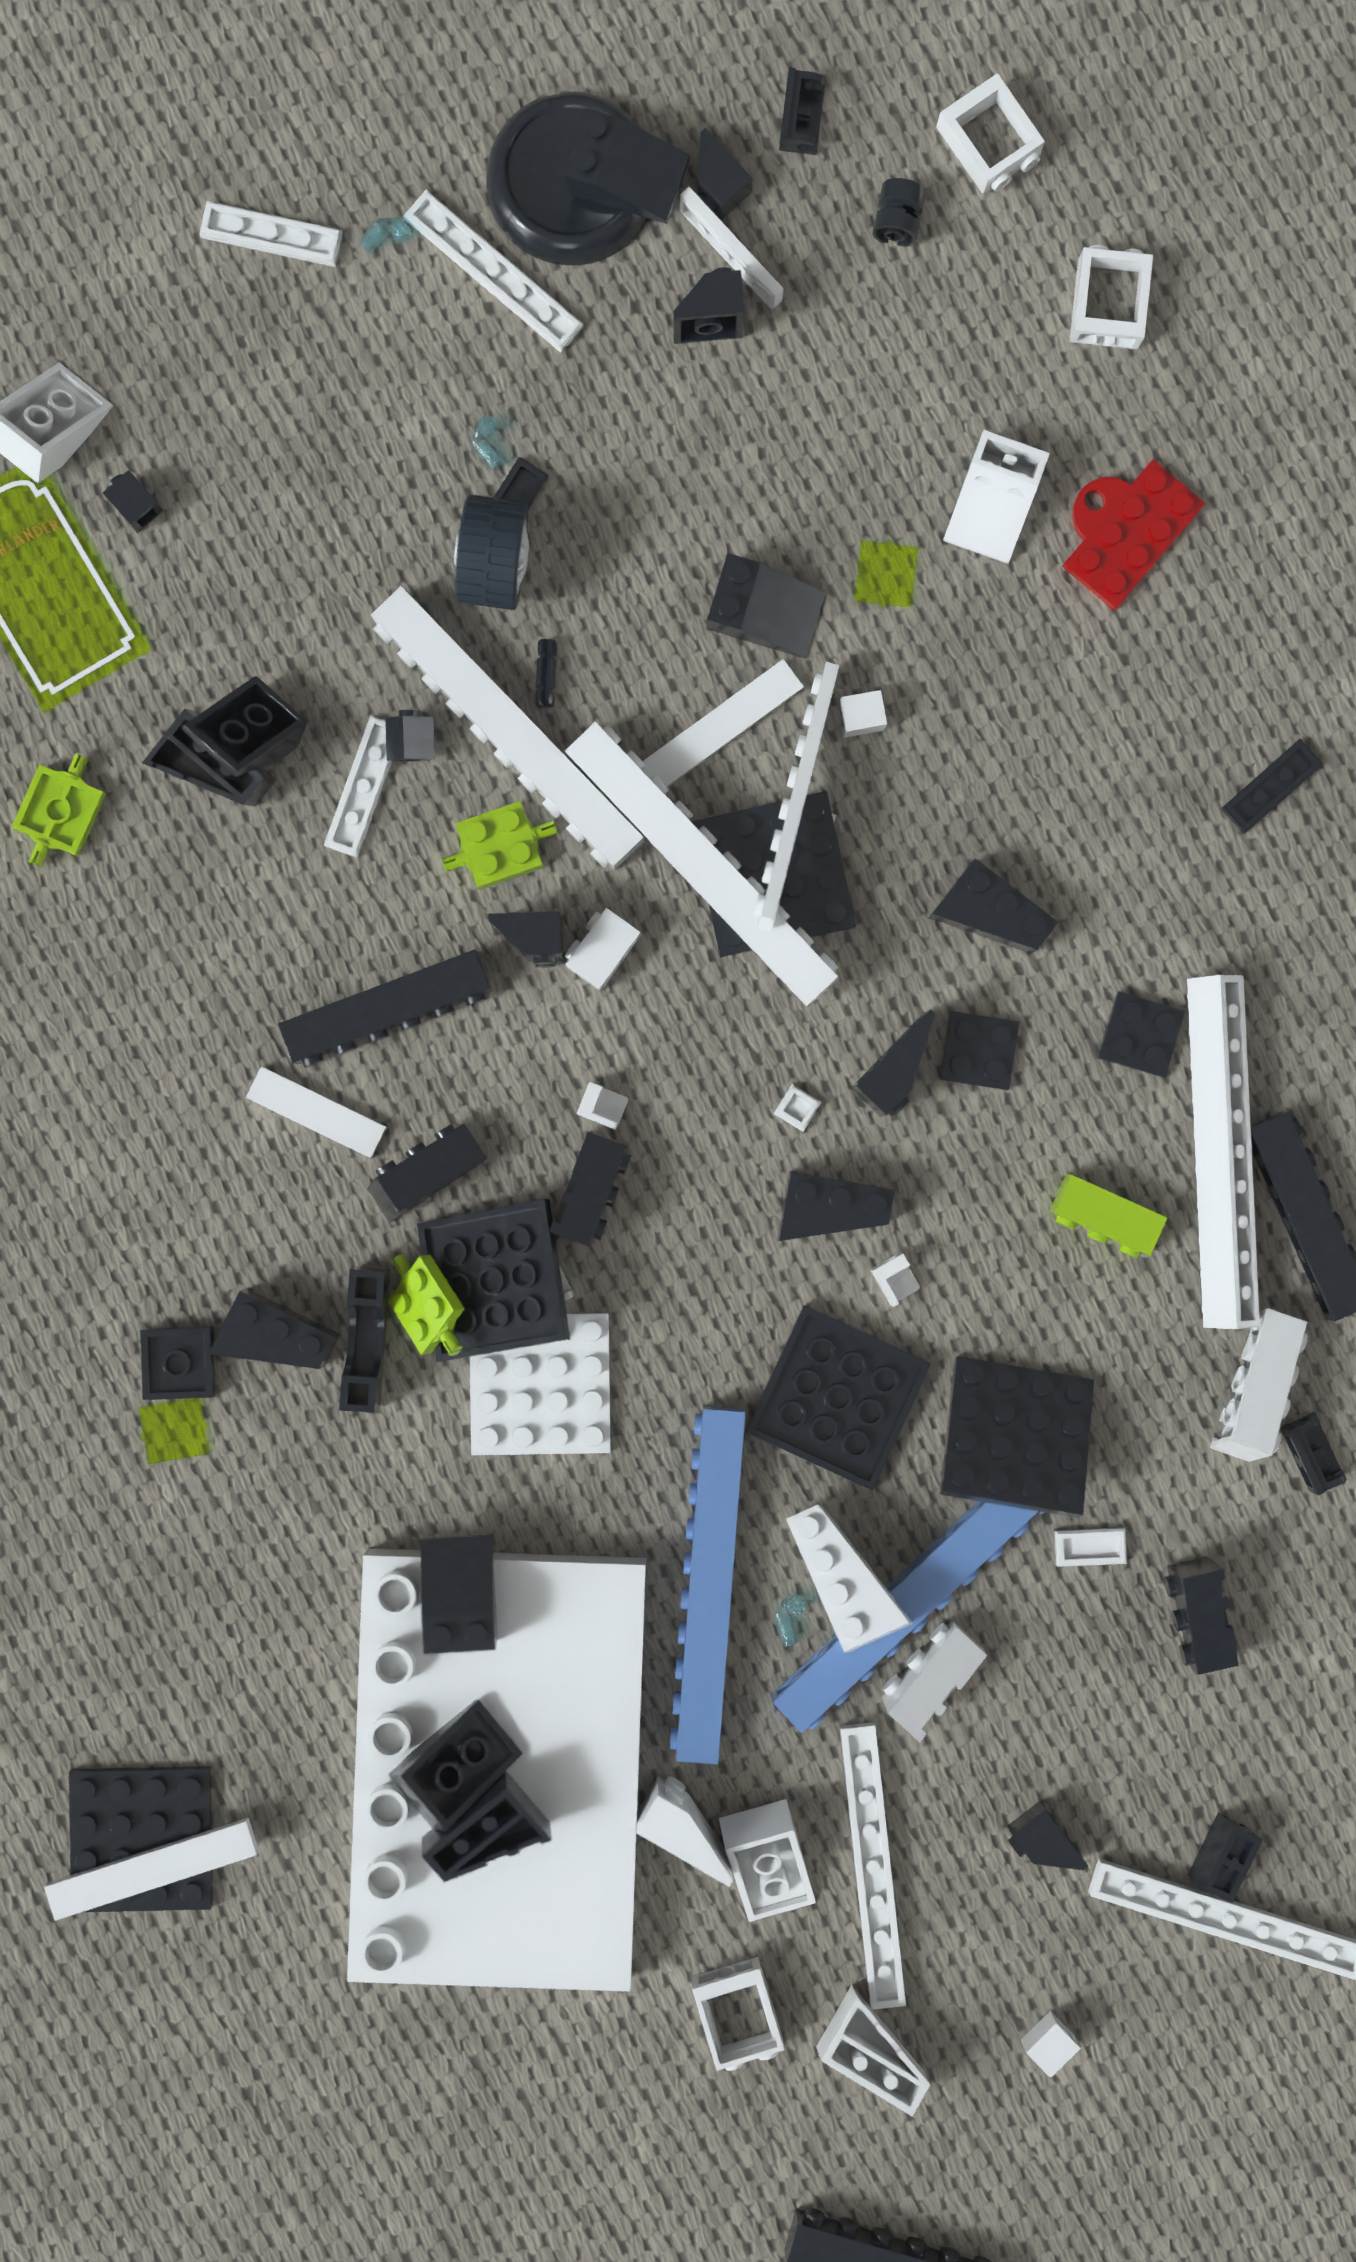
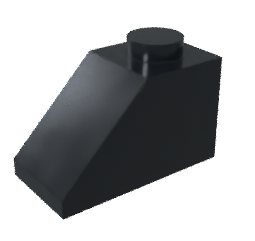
M705 128L700 132L698 196L713 213L723 220L752 193L753 178Z
M1041 1801L1037 1802L1007 1826L1012 1835L1008 1839L1010 1845L1020 1857L1026 1854L1033 1864L1082 1871L1088 1867L1081 1853Z

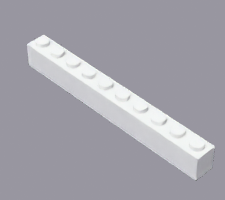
M402 586L371 614L374 622L377 624L373 628L377 635L386 644L393 641L401 649L397 655L410 669L415 665L418 666L425 674L421 679L435 694L441 690L449 700L445 703L446 706L459 719L465 715L473 723L469 728L471 732L483 744L489 740L497 748L493 753L507 769L513 765L521 773L517 779L531 794L537 790L545 798L542 805L554 818H557L560 814L570 824L566 827V830L579 843L585 839L594 850L590 855L603 868L609 864L615 870L644 842V837Z
M594 722L565 750L569 758L808 1008L838 980V976L834 972L838 969V966L827 954L823 953L819 957L810 947L814 941L801 927L794 931L786 922L790 916L779 904L771 932L758 929L760 916L753 914L758 895H763L766 892L764 888L752 876L746 880L737 871L741 865L728 851L722 855L713 846L717 839L704 826L698 830L689 819L693 817V814L681 801H678L675 805L665 795L669 791L665 784L656 775L650 779L641 770L645 764L632 750L626 754L617 745L621 739L608 725L602 729Z
M1215 975L1187 979V999L1189 1006L1203 1328L1242 1329L1259 1327L1244 976Z

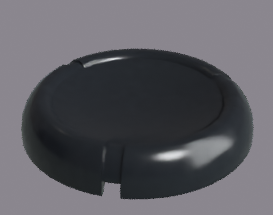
M572 91L560 92L551 96L545 95L523 106L509 118L499 131L490 150L487 162L486 189L488 201L495 220L504 233L507 231L513 237L512 242L524 252L545 262L558 265H585L611 257L630 244L648 220V218L569 194L563 173L586 108L619 117L641 129L637 122L618 105L597 95Z

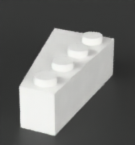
M1269 1308L1259 1312L1260 1326L1251 1328L1241 1359L1247 1361L1246 1366L1238 1368L1231 1385L1232 1391L1236 1393L1235 1398H1232L1227 1407L1223 1408L1219 1420L1225 1425L1220 1439L1213 1437L1210 1446L1211 1449L1248 1462L1272 1456L1280 1446L1282 1434L1279 1432L1281 1420L1285 1419L1290 1409V1400L1287 1397L1290 1386H1293L1298 1378L1299 1367L1296 1366L1298 1355L1303 1352L1308 1339V1335L1305 1333L1306 1321Z
M817 1504L786 1519L844 1652H852L914 1624L823 1506Z

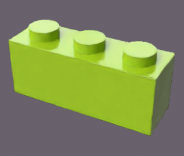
M1072 1174L1065 1175L1049 1211L1057 1216L1056 1223L1071 1230H1074L1076 1225L1089 1230L1087 1237L1105 1245L1108 1239L1120 1244L1118 1251L1138 1259L1140 1254L1151 1256L1167 1221L1165 1216Z

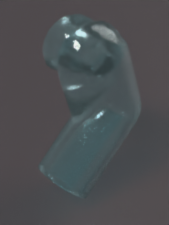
M401 217L379 218L358 242L367 252L372 254L385 238L394 237L397 242H406L411 236V229Z
M486 415L482 416L475 424L472 447L492 471H495L505 462V459L494 447L498 427L497 422L493 417Z
M795 1594L785 1597L774 1613V1621L783 1647L799 1642L794 1622L800 1613L805 1612L806 1602L802 1597Z

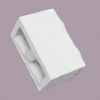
M608 908L602 914L596 912L591 917L585 927L589 931L582 942L575 940L565 954V957L569 959L565 964L566 967L599 991L604 988L641 936L640 931Z

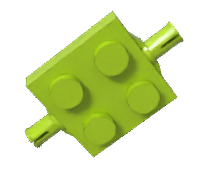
M76 753L68 772L54 771L43 765H38L11 827L28 835L36 842L28 862L41 868L49 849L63 850L77 857L80 856L106 796V793L89 786L81 779L89 759Z
M521 801L455 823L461 839V852L442 858V862L446 872L466 865L473 875L477 889L482 890L544 868L539 855L538 840L558 833L553 820L533 827V824L526 817Z
M404 1254L396 1256L392 1264L399 1272L401 1281L388 1302L421 1355L432 1353L442 1341L450 1356L458 1354L463 1347L455 1337L453 1329L464 1307L431 1255L419 1256L412 1267Z

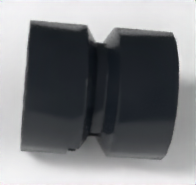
M892 178L883 182L878 204L880 210L877 211L872 233L875 239L883 243H888L889 240L898 241L897 245L903 247L912 246L916 243L920 224L918 216L922 214L926 190L922 185L904 178Z

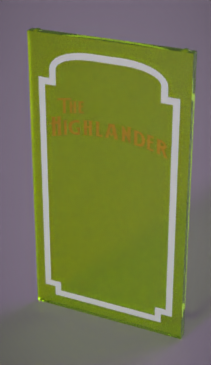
M15 466L0 475V640L41 710L45 713L50 712L53 707L141 655L148 654L152 649L51 478L48 476L37 483Z

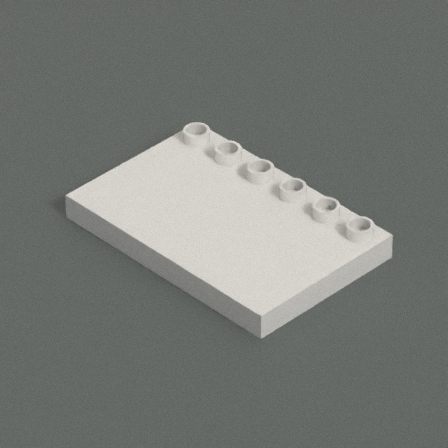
M368 1548L363 1555L347 1982L631 1992L646 1558L493 1553L498 1633L496 1650L423 1654L421 1550ZM479 1699L523 1753L506 1771L550 1821L552 1841L542 1845L540 1842L521 1849L519 1854L511 1857L505 1855L487 1862L486 1867L443 1882L421 1857L422 1837L432 1830V1827L388 1774L416 1747L472 1702Z

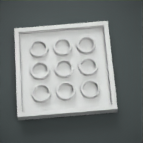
M567 1313L571 1340L470 1357L471 1455L611 1453L609 1313Z

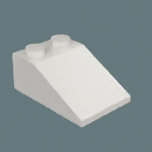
M59 362L0 401V453L39 483L67 462L111 410L113 405Z
M658 1776L637 1812L636 1833L730 1887L733 1882V1876L726 1850L690 1795L684 1791L686 1789L685 1785L673 1777L668 1776L665 1780Z
M786 1799L719 1818L725 1850L749 1922L816 1903Z

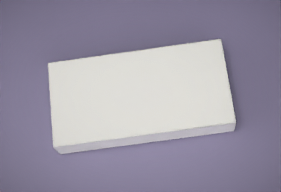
M1124 1527L1054 1530L1057 1567L1127 1564L1126 1529Z

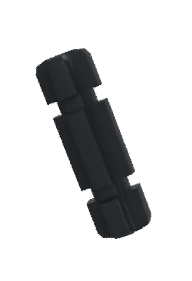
M540 639L537 651L540 658H537L536 688H538V691H536L535 703L539 708H553L555 694L552 689H555L556 659H554V656H557V643L552 639Z

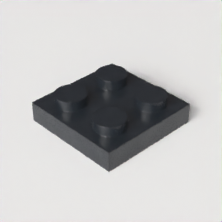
M1117 992L1097 1059L1166 1078L1185 1011Z
M950 1011L939 1080L1008 1091L1010 1089L1020 1022Z
M213 1327L140 1330L143 1400L213 1398L216 1396L214 1355L208 1354L214 1343Z

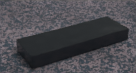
M1299 739L1220 809L1245 834L1323 764L1305 743Z

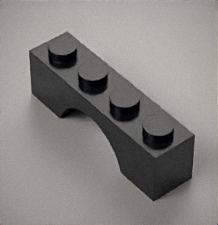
M363 1267L349 1269L347 1296L349 1339L346 1362L341 1377L339 1411L375 1413L380 1409L391 1269Z

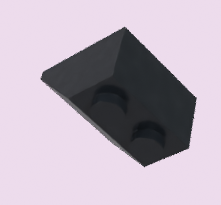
M721 267L702 276L673 311L674 344L743 337L745 311L741 270Z
M559 911L488 914V921L492 927L529 962H533L535 967H556V961H564L563 919Z

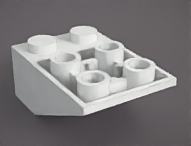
M983 430L943 541L1008 564L1050 453Z

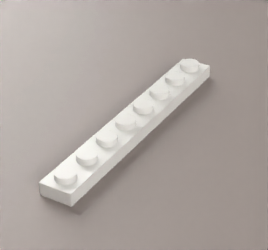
M826 662L823 674L816 673L810 694L817 695L815 705L808 704L803 725L809 726L807 736L800 735L795 756L801 757L799 767H791L786 786L793 788L791 798H783L778 817L785 820L782 831L775 829L770 850L777 853L774 863L767 861L762 879L763 883L768 884L766 895H758L753 914L760 916L757 928L771 932L839 669L837 664Z
M874 1722L841 1725V1745L870 2007L873 2010L906 2006L876 1727Z
M1098 1858L1088 1890L1091 1897L1356 1980V1939L1236 1901L1231 1903L1213 1894Z

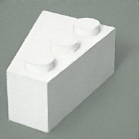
M953 1620L948 1625L940 1624L930 1636L932 1640L930 1645L924 1651L921 1649L916 1650L906 1662L907 1670L900 1677L897 1674L893 1675L882 1689L885 1692L882 1699L888 1714L919 1743L926 1736L922 1728L934 1713L938 1716L943 1714L947 1708L943 1702L956 1688L958 1690L963 1688L987 1657L984 1649Z
M851 1985L816 2046L820 2059L823 2063L913 2117L930 2087L927 2076L921 2066L874 2010H871L869 2004L853 1985Z

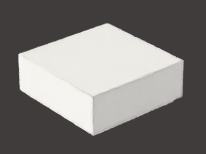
M791 1084L774 1114L804 1132L821 1102Z

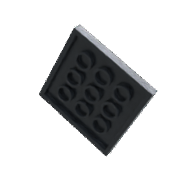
M827 791L806 795L779 905L790 916L786 922L794 931L801 927L810 938L856 928ZM782 801L691 821L698 830L704 826L717 839L713 846L722 855L728 851L740 863L741 867L737 871L746 880L752 876L767 892L768 884L763 883L762 879L767 861L774 863L777 853L770 850L775 829L781 831L783 829L785 820L778 818ZM709 905L720 958L753 951Z
M550 1199L535 1200L417 1223L421 1256L431 1255L464 1307L453 1329V1333L463 1349L458 1354L450 1356L441 1341L434 1349L436 1362L571 1340L556 1238L554 1233L549 1232L553 1223Z
M803 1304L745 1431L873 1491L931 1363Z
M957 1356L953 1369L940 1495L1081 1518L1084 1512L1094 1379Z
M211 1766L71 1769L69 1771L70 1875L212 1830ZM212 1870L84 1912L211 1910L213 1907Z

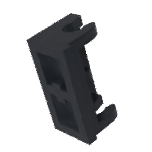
M789 67L779 151L810 155L817 154L825 85L821 84L823 78L821 74L800 71Z
M1316 1412L1280 1427L1310 1492L1319 1496L1325 1491L1347 1481L1324 1434Z
M1218 1812L1188 1876L1204 1891L1233 1903L1263 1839L1247 1826L1241 1823L1238 1825L1229 1817Z

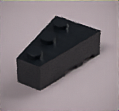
M185 708L142 762V764L166 772L176 778L200 786L205 790L242 805L255 807L277 780L264 768L235 777L182 730L184 724L200 714Z
M452 1124L448 1125L434 1135L437 1139L435 1142L428 1146L421 1142L405 1152L408 1158L396 1165L394 1160L375 1171L378 1177L374 1179L367 1189L389 1223L396 1220L402 1213L424 1202L426 1198L481 1165L487 1159L465 1124L460 1125L456 1129Z
M587 1132L568 1187L561 1199V1205L555 1222L552 1223L549 1232L587 1246L592 1244L594 1238L601 1240L607 1224V1220L602 1219V1215L606 1205L613 1208L620 1189L614 1186L618 1173L625 1175L632 1156L626 1153L628 1146Z
M1209 1557L1168 1565L1169 1576L1164 1577V1584L1168 1596L1174 1597L1177 1610H1173L1171 1613L1177 1632L1182 1631L1185 1644L1179 1645L1184 1665H1190V1668L1197 1675L1239 1666L1233 1626L1229 1625L1226 1609L1230 1608L1228 1596H1222L1219 1580L1226 1579L1224 1568Z

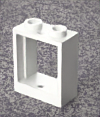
M998 73L941 111L937 123V129L983 195L992 188L995 192L1003 189L1012 180L1011 175L1020 169L1025 173L1036 166L1040 161L1039 156L1045 143ZM997 103L1025 145L992 168H989L961 127Z
M1102 245L1083 248L1077 265L1069 342L1130 349L1139 348L1145 337L1153 255L1143 254L1138 249L1114 251ZM1091 267L1139 272L1134 322L1085 317Z
M759 1957L692 1977V1991L717 2071L722 2069L728 2071L736 2070L742 2067L745 2062L758 2058L760 2060H768L777 2056L780 2051H784L783 2036ZM757 1985L770 2032L722 2046L708 1999Z

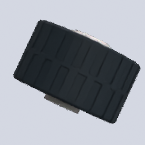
M469 494L466 497L460 530L457 533L454 564L456 566L455 596L458 603L508 610L516 609L522 579L526 574L529 554L527 534L528 505L526 502Z

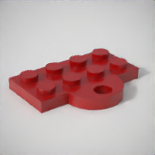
M1154 459L1151 460L1131 485L1115 477L1095 479L1081 489L1073 503V525L1083 541L1062 567L1115 611L1206 503ZM1090 493L1100 495L1103 499V507L1099 510L1089 509L1085 504V496Z

